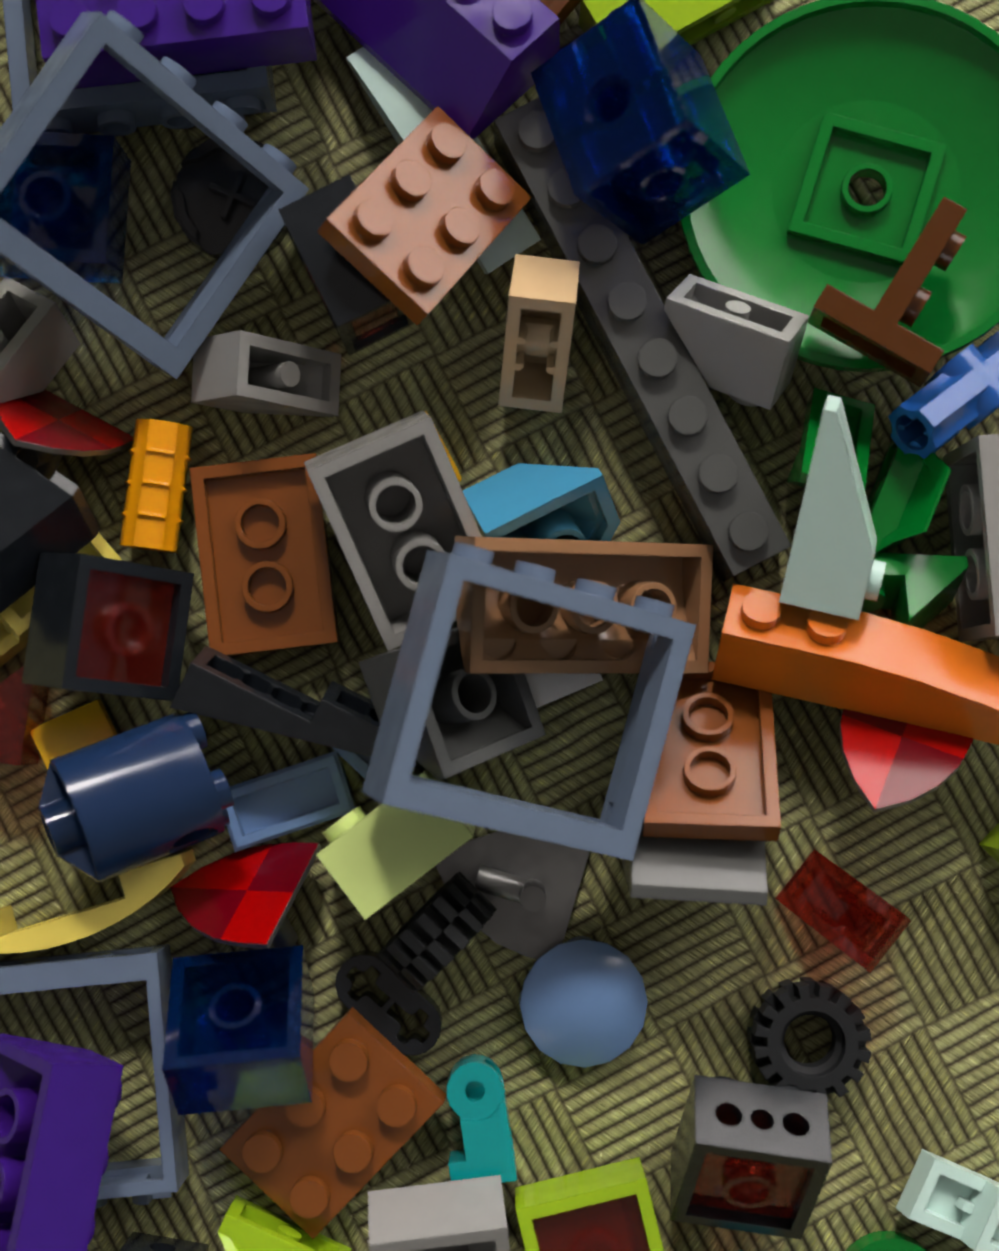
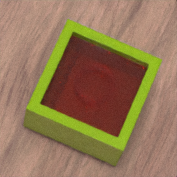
M640 1157L515 1187L516 1214L525 1251H664Z

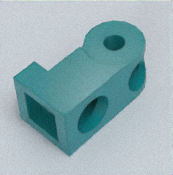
M470 1054L462 1057L453 1065L447 1082L446 1096L450 1107L460 1117L464 1149L450 1151L448 1162L450 1179L455 1181L501 1175L502 1183L517 1181V1164L501 1070L491 1058L484 1055Z

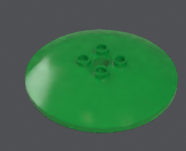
M818 0L780 15L750 35L720 64L705 85L693 108L681 145L677 175L678 210L688 252L700 277L809 315V317L814 304L827 284L874 310L945 196L968 209L956 231L967 237L945 272L933 266L921 287L929 290L932 294L912 327L910 328L900 321L898 324L945 350L940 359L963 349L999 324V34L975 17L935 0ZM857 178H872L881 185L884 194L883 199L870 206L858 204L849 194V184ZM807 323L798 360L812 365L843 371H890Z

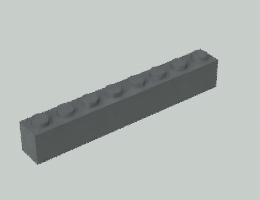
M550 91L495 119L494 147L508 174L532 196L525 206L550 254L555 259L580 261L576 303L702 543L713 545V563L722 581L725 582L791 547L787 536L695 362L665 313L664 304L552 92Z

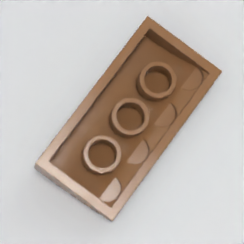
M455 536V542L494 552L492 566L514 571L516 560L555 570L554 584L574 589L577 578L616 588L613 600L633 606L636 596H643L674 605L672 618L696 625L684 673H708L713 545ZM466 581L463 582L456 608L464 670L470 674L639 673L650 635Z

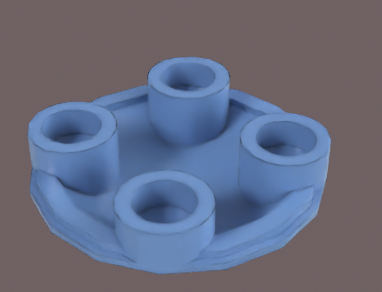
M585 936L573 937L565 943L557 944L540 956L525 977L519 997L525 1030L537 1048L560 1064L583 1068L608 1063L629 1049L643 1028L648 1003L643 978L629 957L608 943L594 941L590 937Z

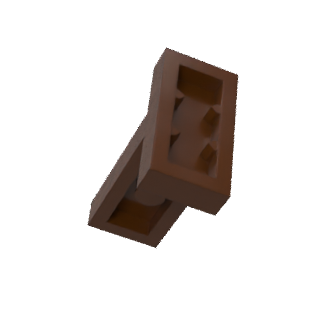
M945 196L943 197L874 310L827 284L813 306L808 323L916 386L921 387L945 350L898 323L900 321L911 328L932 292L921 286L933 266L945 272L967 236L956 231L968 209Z

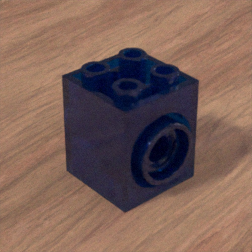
M628 0L531 72L575 196L642 245L750 175L701 55L644 0Z

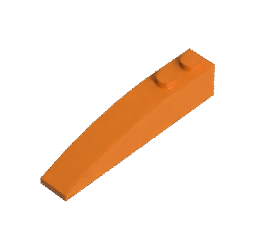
M733 583L711 680L834 708L860 712L999 745V656L925 629L861 611L859 620L781 603L779 602L780 593Z

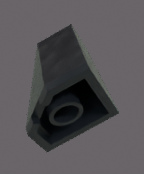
M1 432L0 613L35 586L40 552L77 553L91 542L100 530L78 485L58 471H55L50 479H48L34 467L18 459L16 456L22 447L13 446L7 436Z

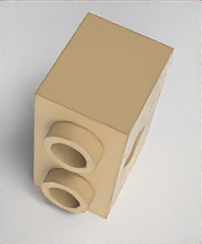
M515 254L508 300L498 406L562 413L576 308L580 261Z

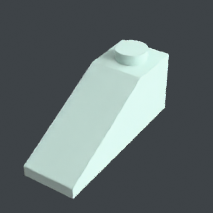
M828 395L821 417L779 602L859 620L864 599L873 601L878 599L886 562L874 560L877 536L842 398Z

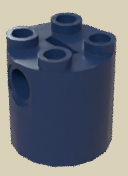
M176 712L50 760L38 810L47 837L57 857L91 877L99 884L217 836L225 831V826L230 824L226 808L233 806L234 800L222 770L216 769L211 772L201 751L208 747V742L197 714L189 712L180 715Z

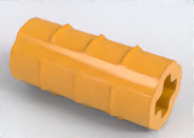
M157 419L135 420L132 448L128 450L131 453L128 479L125 481L127 489L124 511L120 513L123 520L119 546L177 553L180 526L184 523L181 519L184 495L188 492L186 489L188 464L192 460L190 448L193 428L191 426Z

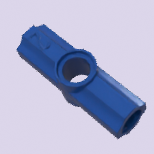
M999 331L991 335L979 347L971 344L939 369L927 381L928 384L900 404L888 416L892 427L890 437L905 454L914 453L925 459L931 453H935L943 445L951 441L962 429L966 427L970 431L999 408Z

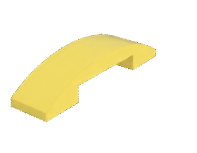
M193 849L160 858L119 875L124 892L123 897L18 929L11 905L0 908V954L24 953L64 945L93 935L122 921L152 903L183 877L196 861Z

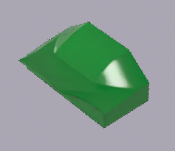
M891 439L867 497L877 536L875 553H884L903 543L907 538L927 532L951 474L950 467L935 453H931L925 459L914 453L905 454Z

